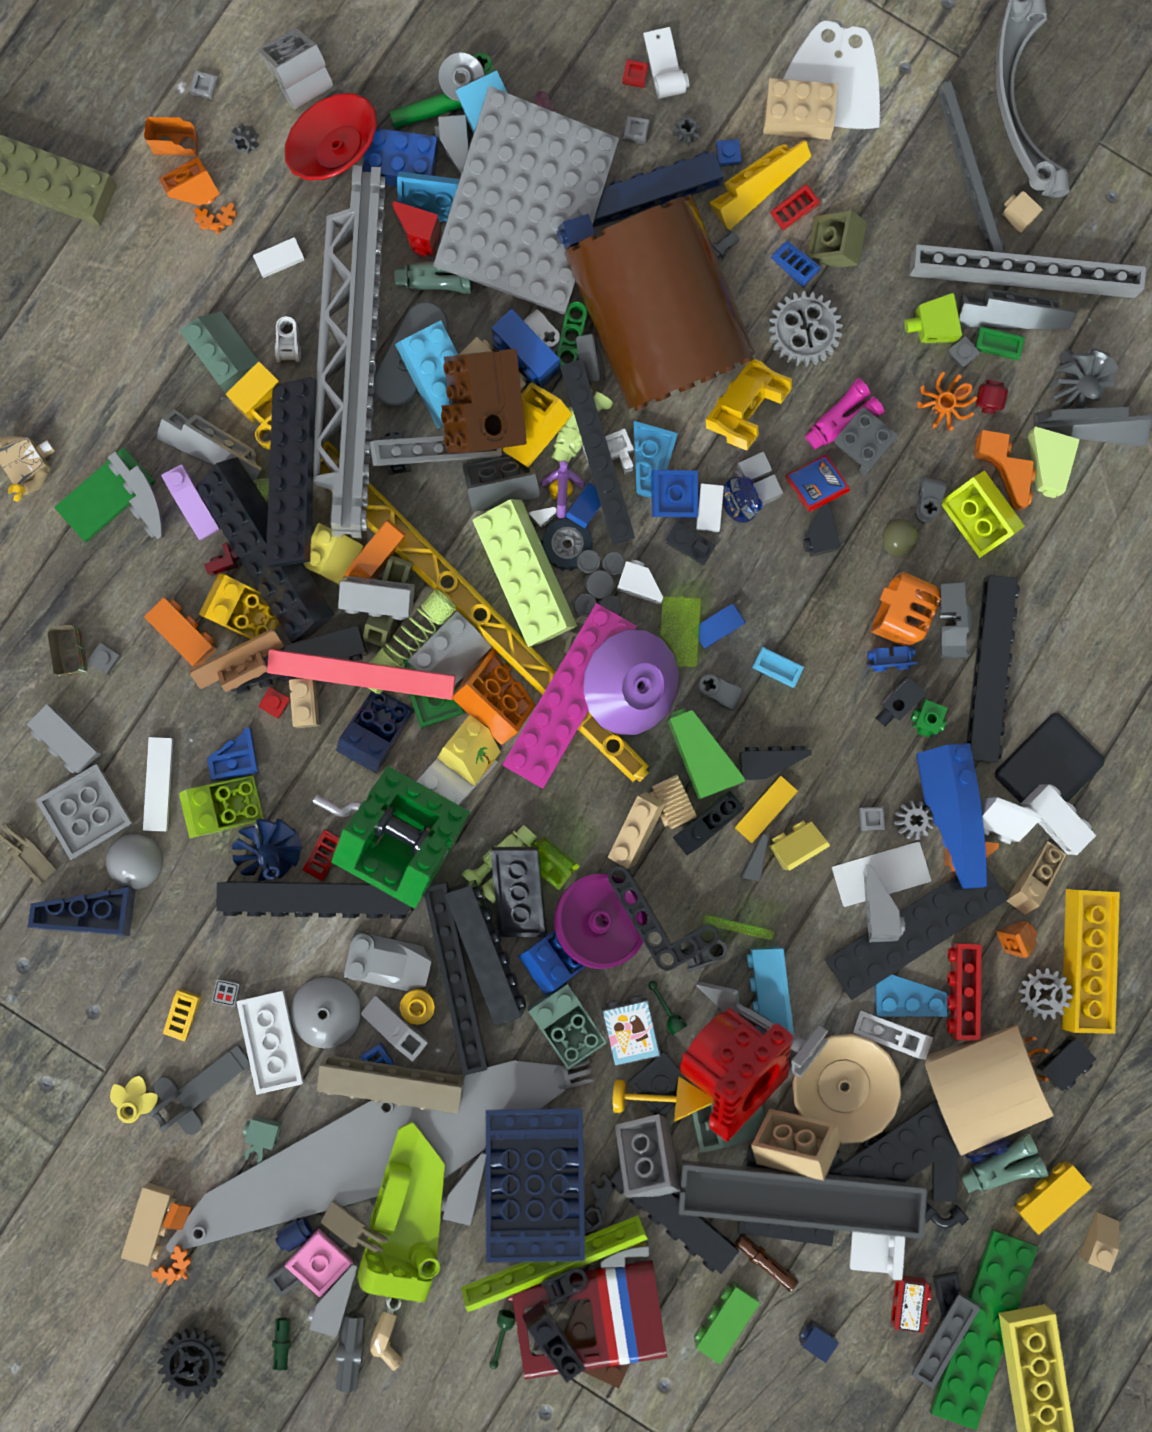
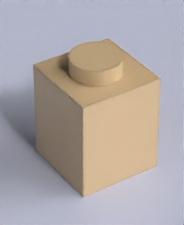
M1022 191L1017 197L1013 194L1004 204L1007 208L1002 213V216L1022 233L1038 217L1043 209Z

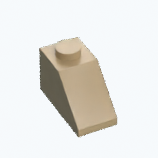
M1096 1212L1079 1256L1087 1263L1111 1272L1119 1251V1221Z

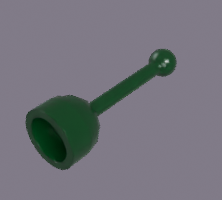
M650 981L648 987L654 991L669 1016L667 1028L671 1035H674L688 1025L681 1016L672 1014L657 989V982Z
M500 1310L497 1316V1325L501 1332L494 1357L489 1362L491 1369H496L499 1365L497 1360L505 1332L511 1330L516 1323L515 1313L508 1310Z

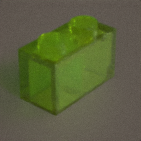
M546 837L540 839L533 846L539 847L542 877L557 890H560L567 884L580 866Z

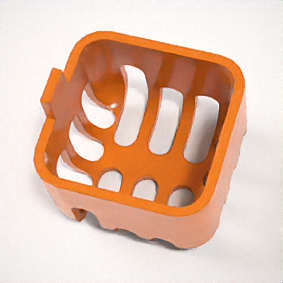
M903 571L892 578L887 588L884 587L879 599L882 602L870 632L903 646L921 641L928 632L940 602V589L932 583ZM917 603L926 608L924 612H918L913 610L912 604ZM907 616H912L921 621L918 625L911 624L907 621Z

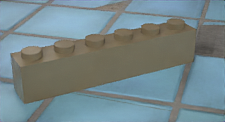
M324 1055L319 1065L317 1091L324 1092L327 1095H344L352 1099L363 1098L370 1099L373 1102L394 1103L398 1106H415L423 1110L434 1109L441 1110L444 1113H458L462 1102L465 1076Z

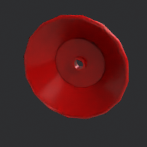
M355 93L334 94L316 102L301 114L291 127L285 142V162L291 172L307 181L326 180L345 172L360 160L372 144L377 129L376 110L367 98Z

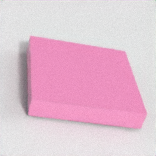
M318 1229L285 1263V1267L317 1296L321 1297L352 1265L353 1259Z

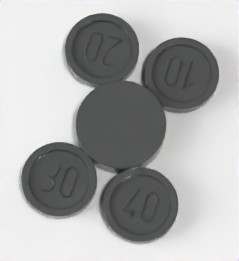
M584 550L578 555V568L584 573H589L585 579V589L588 594L578 595L573 603L574 610L578 615L588 617L597 603L595 598H601L599 605L619 615L621 602L616 596L609 594L614 586L611 575L621 573L625 566L624 558L620 553L609 552L604 555L601 562L604 571L597 570L600 565V558L595 551Z

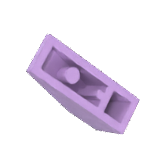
M182 464L161 475L199 540L220 530L209 508L199 495L189 471Z

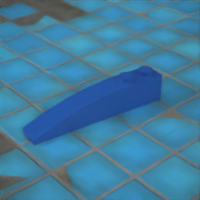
M970 743L948 744L917 753L916 758L923 797L926 805L932 811L934 816L932 819L935 826H938L943 839L941 840L944 847L948 848L952 858L951 863L962 888L986 887L984 825Z

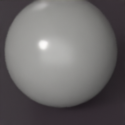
M137 833L127 834L117 839L109 848L106 856V868L109 876L116 884L124 888L141 889L149 886L159 876L163 864L162 853L157 843L150 837Z

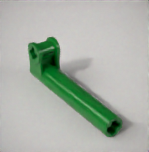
M480 52L473 56L483 66L484 76L494 72L491 59L486 53ZM443 92L391 110L389 113L394 128L398 129L462 109L460 101L449 98Z

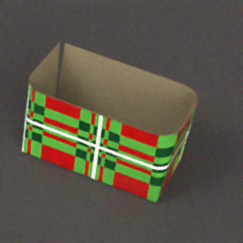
M71 625L50 628L47 635L53 674L66 676L86 672L80 629ZM67 633L75 634L77 646L73 649H66L62 645V638ZM70 656L79 657L80 667L75 672L67 670L65 662Z

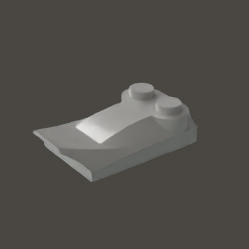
M356 930L350 945L344 977L355 981H364L410 991L426 987L432 959L428 956L422 945Z

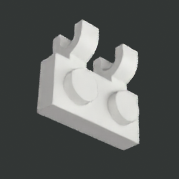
M622 429L605 436L612 460L619 458L625 474L633 471V463L628 454L634 452L626 430Z

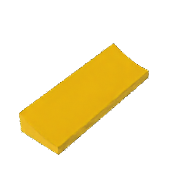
M1066 889L1063 977L1067 978L1064 985H1071L1072 987L1067 990V993L1072 994L1073 998L1066 999L1070 1007H1062L1065 1013L1061 1017V1030L1074 1033L1115 1034L1120 892Z

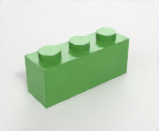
M735 1281L723 1289L720 1295L721 1301L717 1306L714 1305L707 1315L708 1321L704 1327L701 1325L694 1335L696 1349L718 1364L722 1363L760 1304L757 1296Z

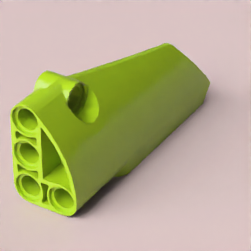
M413 1121L398 1128L370 1218V1229L381 1233L388 1241L387 1243L383 1241L379 1243L368 1237L369 1240L379 1244L383 1251L382 1253L380 1251L376 1253L365 1247L357 1278L361 1289L367 1293L425 1302L429 1295L433 1277L440 1271L437 1256L445 1164ZM426 1261H431L428 1265H423Z

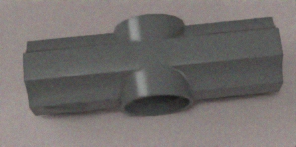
M345 1313L343 1318L342 1337L337 1351V1362L339 1364L336 1389L341 1392L349 1393L357 1390L359 1366L362 1363L364 1351L362 1339L365 1315L360 1313Z

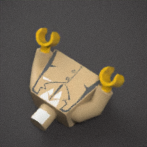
M0 437V464L13 483L9 486L8 494L12 492L17 493L14 495V501L18 502L22 499L23 494L28 495L42 488L51 469L45 458L55 452L54 447L48 440L37 446L28 437Z

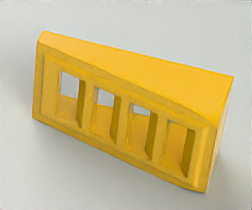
M178 989L175 993L163 1034L185 1042L202 996ZM181 999L191 1002V1007L181 1004ZM178 1008L189 1011L188 1015L177 1012ZM175 1016L186 1020V1023L183 1024L175 1021ZM174 1025L182 1028L183 1032L174 1031L171 1029V1026Z

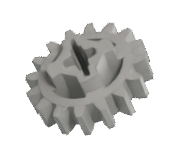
M1038 968L1036 969V976L1031 973L1028 974L1030 981H1022L1026 989H1020L1019 991L1025 994L1021 1002L1028 1003L1025 1010L1033 1009L1034 1017L1041 1013L1043 1020H1046L1047 1014L1056 1019V1012L1063 1015L1065 1012L1062 1007H1070L1066 999L1073 998L1072 994L1067 993V990L1072 987L1071 985H1064L1066 977L1058 978L1059 971L1056 970L1054 974H1050L1049 968H1046L1045 973H1041ZM1040 978H1050L1055 981L1047 984L1043 983ZM1031 985L1036 989V996L1032 1000L1030 998ZM1055 987L1050 994L1051 999L1045 997L1037 1001L1042 994L1041 988L1048 990ZM1060 988L1063 993L1061 1002L1056 998V991ZM1049 1004L1053 1009H1041L1037 1006Z

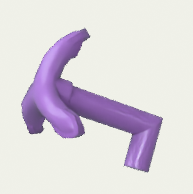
M564 460L559 462V469L551 472L541 481V485L545 487L558 478L557 517L561 519L566 517L568 479L572 480L580 488L585 487L583 479L569 470L568 462Z

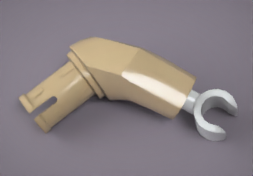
M386 1297L388 1309L387 1312L382 1311L372 1335L370 1351L374 1357L380 1356L391 1370L394 1371L400 1366L398 1362L402 1364L404 1360L390 1346V1337L397 1318L393 1313L401 1307V1300L397 1299V1303L391 1305L389 1303L392 1297Z

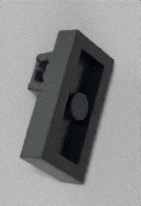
M676 522L665 540L666 544L703 566L716 547L715 544L679 522Z

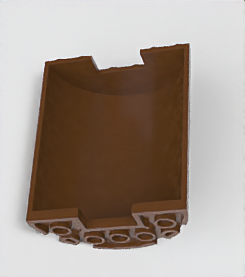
M692 195L686 196L685 199L680 197L666 203L664 208H662V205H658L604 229L600 232V237L597 238L596 235H592L580 241L577 247L572 246L564 252L629 409L634 407L635 411L647 407V402L650 400L662 401L671 397L670 392L679 389V392H684L695 387L694 382L700 380L701 383L707 382L717 377L715 372L719 371L720 374L735 369V363L740 362L743 365L754 360L752 355L755 354V351Z

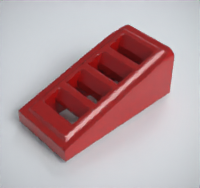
M806 183L774 208L770 214L782 231H784L818 207L820 201ZM804 194L810 201L809 205H806L801 198ZM798 200L803 207L801 211L796 207L794 201ZM789 205L796 213L793 217L786 208ZM780 211H783L789 219L786 223L779 215Z
M324 829L302 870L323 882L333 865L331 861L340 837ZM328 839L335 843V849L324 843L325 840ZM321 847L332 852L331 856L321 852ZM318 855L327 860V864L325 865L324 863L315 859L316 856ZM312 863L323 868L322 873L310 867Z

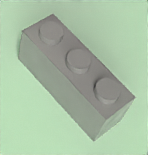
M345 576L340 581L338 609H345V612L357 614L359 611L368 612V615L380 617L383 614L391 615L393 619L403 620L406 617L408 618L413 612L415 584Z
M46 704L27 723L32 729L30 731L32 736L38 741L43 740L48 745L47 750L55 757L60 756L65 761L63 765L72 773H81L87 770L103 754L52 705Z

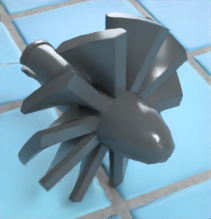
M1091 348L1090 353L1075 354L1071 350H1065L1059 356V360L1064 365L1058 367L1056 372L1066 373L1068 377L1057 378L1050 384V389L1066 384L1060 392L1053 395L1054 400L1058 401L1061 396L1070 393L1068 399L1061 405L1063 409H1066L1073 404L1074 398L1080 393L1077 409H1082L1090 399H1095L1097 402L1100 401L1106 387L1114 386L1115 371L1118 370V366L1108 352L1105 353L1096 348Z

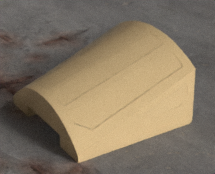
M1018 1025L982 1036L980 1041L969 1040L927 1055L925 1067L939 1107L960 1155H964L1054 1116Z

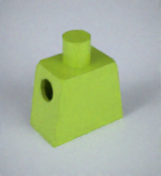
M954 293L919 305L915 310V318L905 319L904 321L906 333L918 331L919 339L922 343L957 342L962 336Z

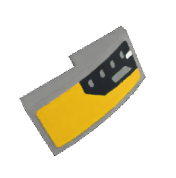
M642 1241L601 1258V1267H625V1257H649L648 1241Z

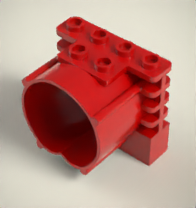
M731 1008L714 1017L700 1031L688 1050L683 1054L680 1072L714 1099L713 1112L710 1114L709 1128L726 1142L736 1134L788 1078L790 1068L788 1062L792 1046L791 1042L793 1041V1035L780 1024H773L763 1034Z

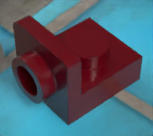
M227 542L222 544L226 557L222 555L215 556L209 559L210 562L204 564L209 575L214 576L238 568L236 561L239 560V557L236 555L233 547L231 548Z

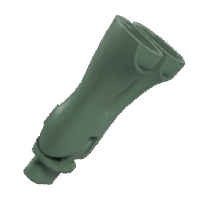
M434 260L409 264V266L406 264L404 268H395L396 286H406V289H440L473 294L472 280L458 275L441 276L453 273L434 267Z
M1028 1132L1020 1136L1004 1150L970 1167V1171L962 1174L961 1178L968 1193L977 1189L980 1192L1019 1179L1043 1178L1049 1175L1041 1157L1038 1155L1037 1147ZM1027 1157V1158H1025V1159H1023V1160H1020V1161H1018V1162H1016V1163H1014V1164H1012V1165L1007 1166L1009 1163H1011V1162H1013V1161H1016V1160H1018V1159Z

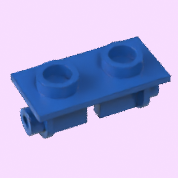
M910 645L893 647L892 656H889V647L872 648L871 651H867V658L872 660V663H866V666L873 668V671H887V667L896 666V669L899 670L910 669V665L917 664L916 661L911 659V656H915V648L910 647Z

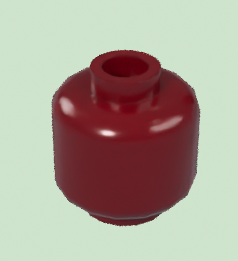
M986 380V383L979 386L976 405L982 408V413L995 415L996 410L1001 411L1005 408L1008 388L1004 387L1003 382Z

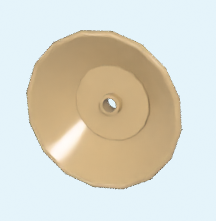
M855 1034L832 1035L826 1038L827 1044L801 1078L797 1075L794 1076L792 1082L794 1104L800 1116L836 1124L841 1144L864 1142L881 1133L895 1117L901 1098L900 1075L890 1055L873 1040ZM843 1082H847L848 1088L846 1090L840 1089V1085Z

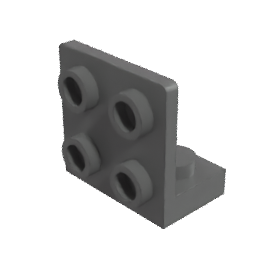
M862 407L836 437L834 444L861 465L858 472L866 476L899 435Z

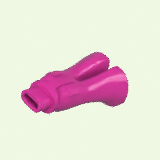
M859 377L852 383L845 395L811 426V431L804 435L814 450L822 444L826 446L828 443L833 442L862 407L875 417L885 413L881 403L873 396L847 417H843V415L871 394L868 386Z

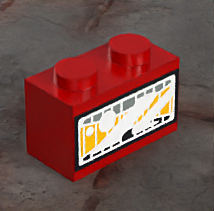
M902 1275V1280H895L890 1320L895 1330L924 1333V1326H927L929 1322V1312L926 1311L927 1301L930 1302L932 1296V1289L924 1278Z

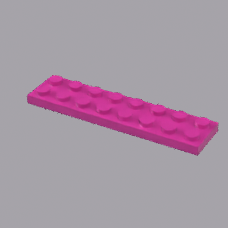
M595 604L502 766L544 789L588 713V707L583 694L585 669L593 652L608 637L625 630H636L637 626L603 606Z

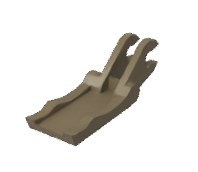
M4 822L2 825L5 830L15 837L18 842L15 843L1 829L0 839L11 847L8 853L40 886L57 868L27 835L23 837L10 823Z
M334 1200L331 1201L321 1221L325 1227L355 1248L360 1243L376 1253L377 1251L382 1253L383 1248L379 1244L362 1237L363 1233L379 1243H382V1241L387 1243L388 1241L384 1235L372 1231L365 1222L354 1217Z

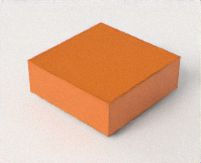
M172 1203L162 1226L168 1229L182 1230L192 1207L186 1204Z

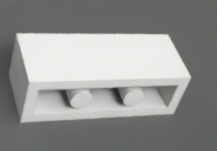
M1050 784L1039 785L1021 805L1042 815L1038 823L1066 854L1078 855L1096 836L1091 830V825L1075 813L1076 809L1072 804L1065 802L1061 798V793L1055 786Z

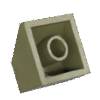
M852 210L815 216L807 256L815 263L840 268L859 265L867 221Z

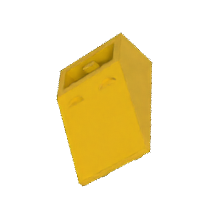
M532 382L521 393L527 444L501 448L504 453L527 467L533 463L573 415L560 398Z
M221 573L218 574L198 614L248 639H252L270 629L275 630L279 623L259 591Z

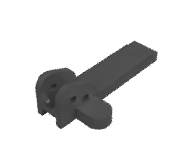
M238 1044L181 1089L171 1077L163 1076L159 1078L154 1084V1091L162 1103L148 1113L149 1116L154 1117L158 1121L161 1132H164L175 1122H178L185 1133L189 1135L196 1134L201 1130L203 1120L194 1108L250 1066L248 1056ZM178 1098L185 1109L166 1123L159 1111Z

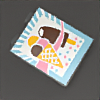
M642 995L628 998L629 1002L620 1004L619 1000L605 1003L606 1007L601 1008L614 1067L661 1056L647 998H642Z

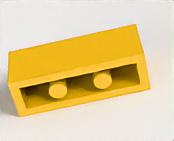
M1067 1161L1064 1163L1060 1162L1053 1167L1052 1173L1046 1179L1042 1178L1034 1185V1189L1029 1194L1022 1195L1013 1208L1031 1229L1039 1235L1092 1187L1072 1164Z

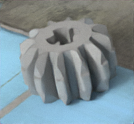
M913 800L908 802V807L905 804H901L900 808L903 813L895 812V816L900 817V821H894V825H902L898 833L906 832V839H910L913 835L915 840H920L921 834L925 837L928 836L929 833L926 828H934L933 824L928 823V820H933L932 818L934 817L933 815L927 816V813L931 810L930 807L923 809V802L921 801L915 806ZM917 816L919 820H916L918 824H911L910 820L913 819H910V817Z

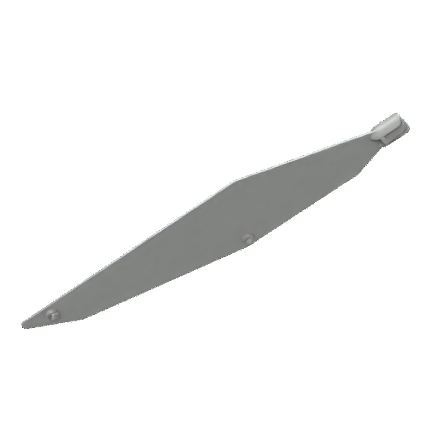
M589 1058L580 1061L570 1069L589 1064ZM513 1060L490 1066L486 1071L469 1075L461 1074L465 1078L462 1102L458 1113H444L441 1110L434 1109L423 1110L415 1106H398L394 1103L373 1102L371 1100L206 1193L187 1217L183 1229L177 1230L169 1240L166 1249L172 1253L176 1244H180L182 1250L324 1212L327 1211L333 1200L340 1206H345L377 1197L398 1128L412 1121L444 1162V1178H446L486 1149V1110L541 1109L565 1090L594 1082V1076L571 1082V1079L592 1073V1067L569 1072L565 1065ZM389 1103L391 1110L386 1111L383 1108V1104ZM197 1229L202 1230L203 1236L197 1235Z

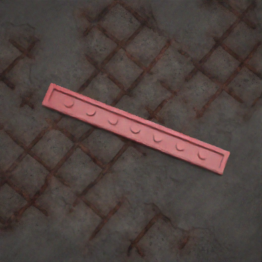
M278 649L269 650L267 673L449 700L453 699L456 675Z

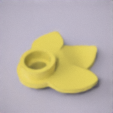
M141 1076L131 1079L125 1088L118 1084L112 1086L110 1099L117 1107L118 1118L124 1123L136 1121L141 1114L149 1113L157 1104L158 1095L156 1093H146V1083ZM128 1106L133 1108L132 1115L126 1112Z

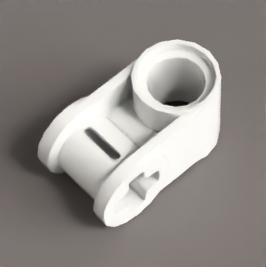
M538 309L534 310L523 321L556 353L560 343L559 332L551 325L542 312Z
M288 316L281 317L276 323L275 358L277 363H281L282 360L301 362L300 329L294 319ZM287 325H292V332L289 334H284V327H286Z

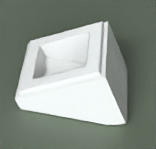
M551 507L531 511L528 515L538 528L542 529L557 516V509Z

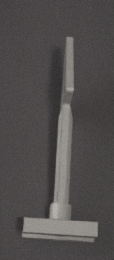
M700 981L697 983L696 986L723 1012L731 1008L737 1014L765 1031L774 1024L751 1009L740 1005L737 990ZM818 1026L807 1041L793 1035L791 1049L797 1052V1055L792 1060L793 1074L801 1078L827 1044V1040L824 1039L827 1034L826 1029Z

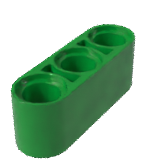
M573 302L566 309L557 356L560 358V366L567 364L561 360L563 356H571L573 358L572 362L579 359L576 340L569 341L566 339V336L570 333L577 336L584 335L587 309L580 302ZM573 312H580L582 317L574 319L570 315Z

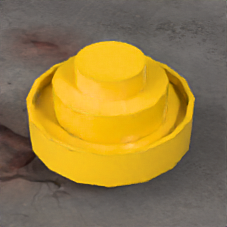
M418 988L405 993L400 1003V1011L403 1018L409 1023L416 1025L430 1020L435 1009L434 998L426 990Z

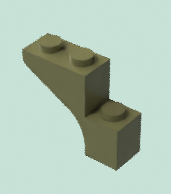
M391 555L382 580L409 584L413 563ZM384 614L380 617L369 616L365 624L363 640L385 647L394 630L396 619H393L391 615Z

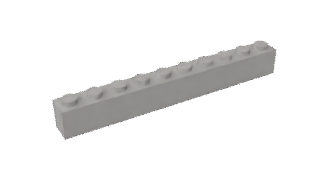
M918 244L911 253L909 276L1128 298H1136L1145 289L1146 267Z

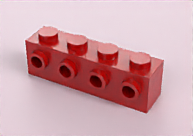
M951 942V947L948 948L947 952L948 961L951 962V971L947 973V983L951 985V995L947 996V1008L950 1009V1019H947V1032L950 1033V1037L956 1040L980 1041L981 944Z

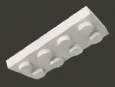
M277 991L237 1001L256 1095L303 1084L304 1079L285 991Z

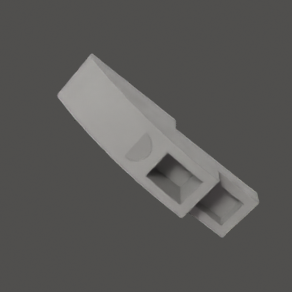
M112 453L108 456V459L111 461L108 466L116 476L120 474L125 480L123 486L129 494H136L134 498L129 500L132 505L129 508L137 519H143L146 523L144 529L151 538L156 536L157 539L161 540L164 537L162 513L149 480L139 466L130 470L118 453Z

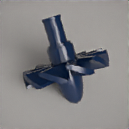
M257 819L259 834L255 825L241 828L238 832L255 844L249 845L240 838H237L232 843L231 849L250 850L251 853L248 855H232L233 862L239 866L248 860H256L253 864L240 871L242 875L253 876L256 874L259 866H261L263 869L257 880L264 881L266 879H274V875L281 878L292 865L296 867L302 846L295 828L292 829L281 819H277L276 822Z

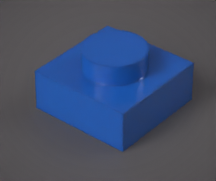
M739 139L716 141V153L720 166L741 164Z

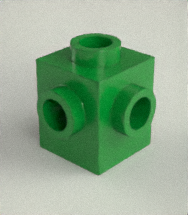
M929 700L921 701L919 708L915 707L910 720L913 721L911 727L917 729V734L925 737L942 732L947 722V719L944 717L948 708Z

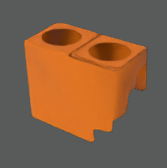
M148 117L146 119L144 138L154 155L197 156L198 133L191 122L183 121L180 117ZM163 136H167L171 138L172 141H163L158 139ZM185 137L192 138L195 143L194 150L184 149L179 145L180 141Z

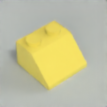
M318 523L311 537V560L303 564L308 572L340 585V581L352 562L363 550L364 545L344 534L343 537H333L331 528Z
M802 820L792 826L794 831L787 835L783 832L772 838L774 843L769 845L783 870L790 871L830 846L812 822L805 823Z

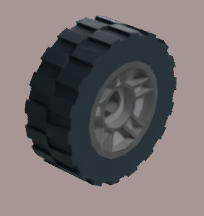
M569 518L558 519L545 530L542 538V547L549 563L553 567L559 568L562 571H573L578 568V555L584 550L593 549V539L589 529L581 527ZM571 541L572 546L570 548H565L563 546V542Z

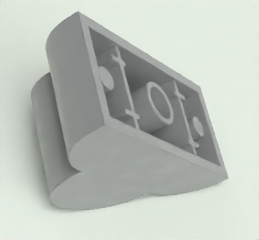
M298 28L292 29L258 49L265 65L294 110L334 87L317 45Z

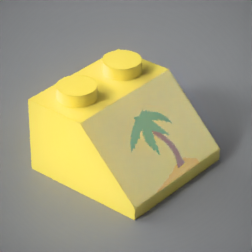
M469 715L443 747L437 759L475 786L501 752L490 730L473 716Z

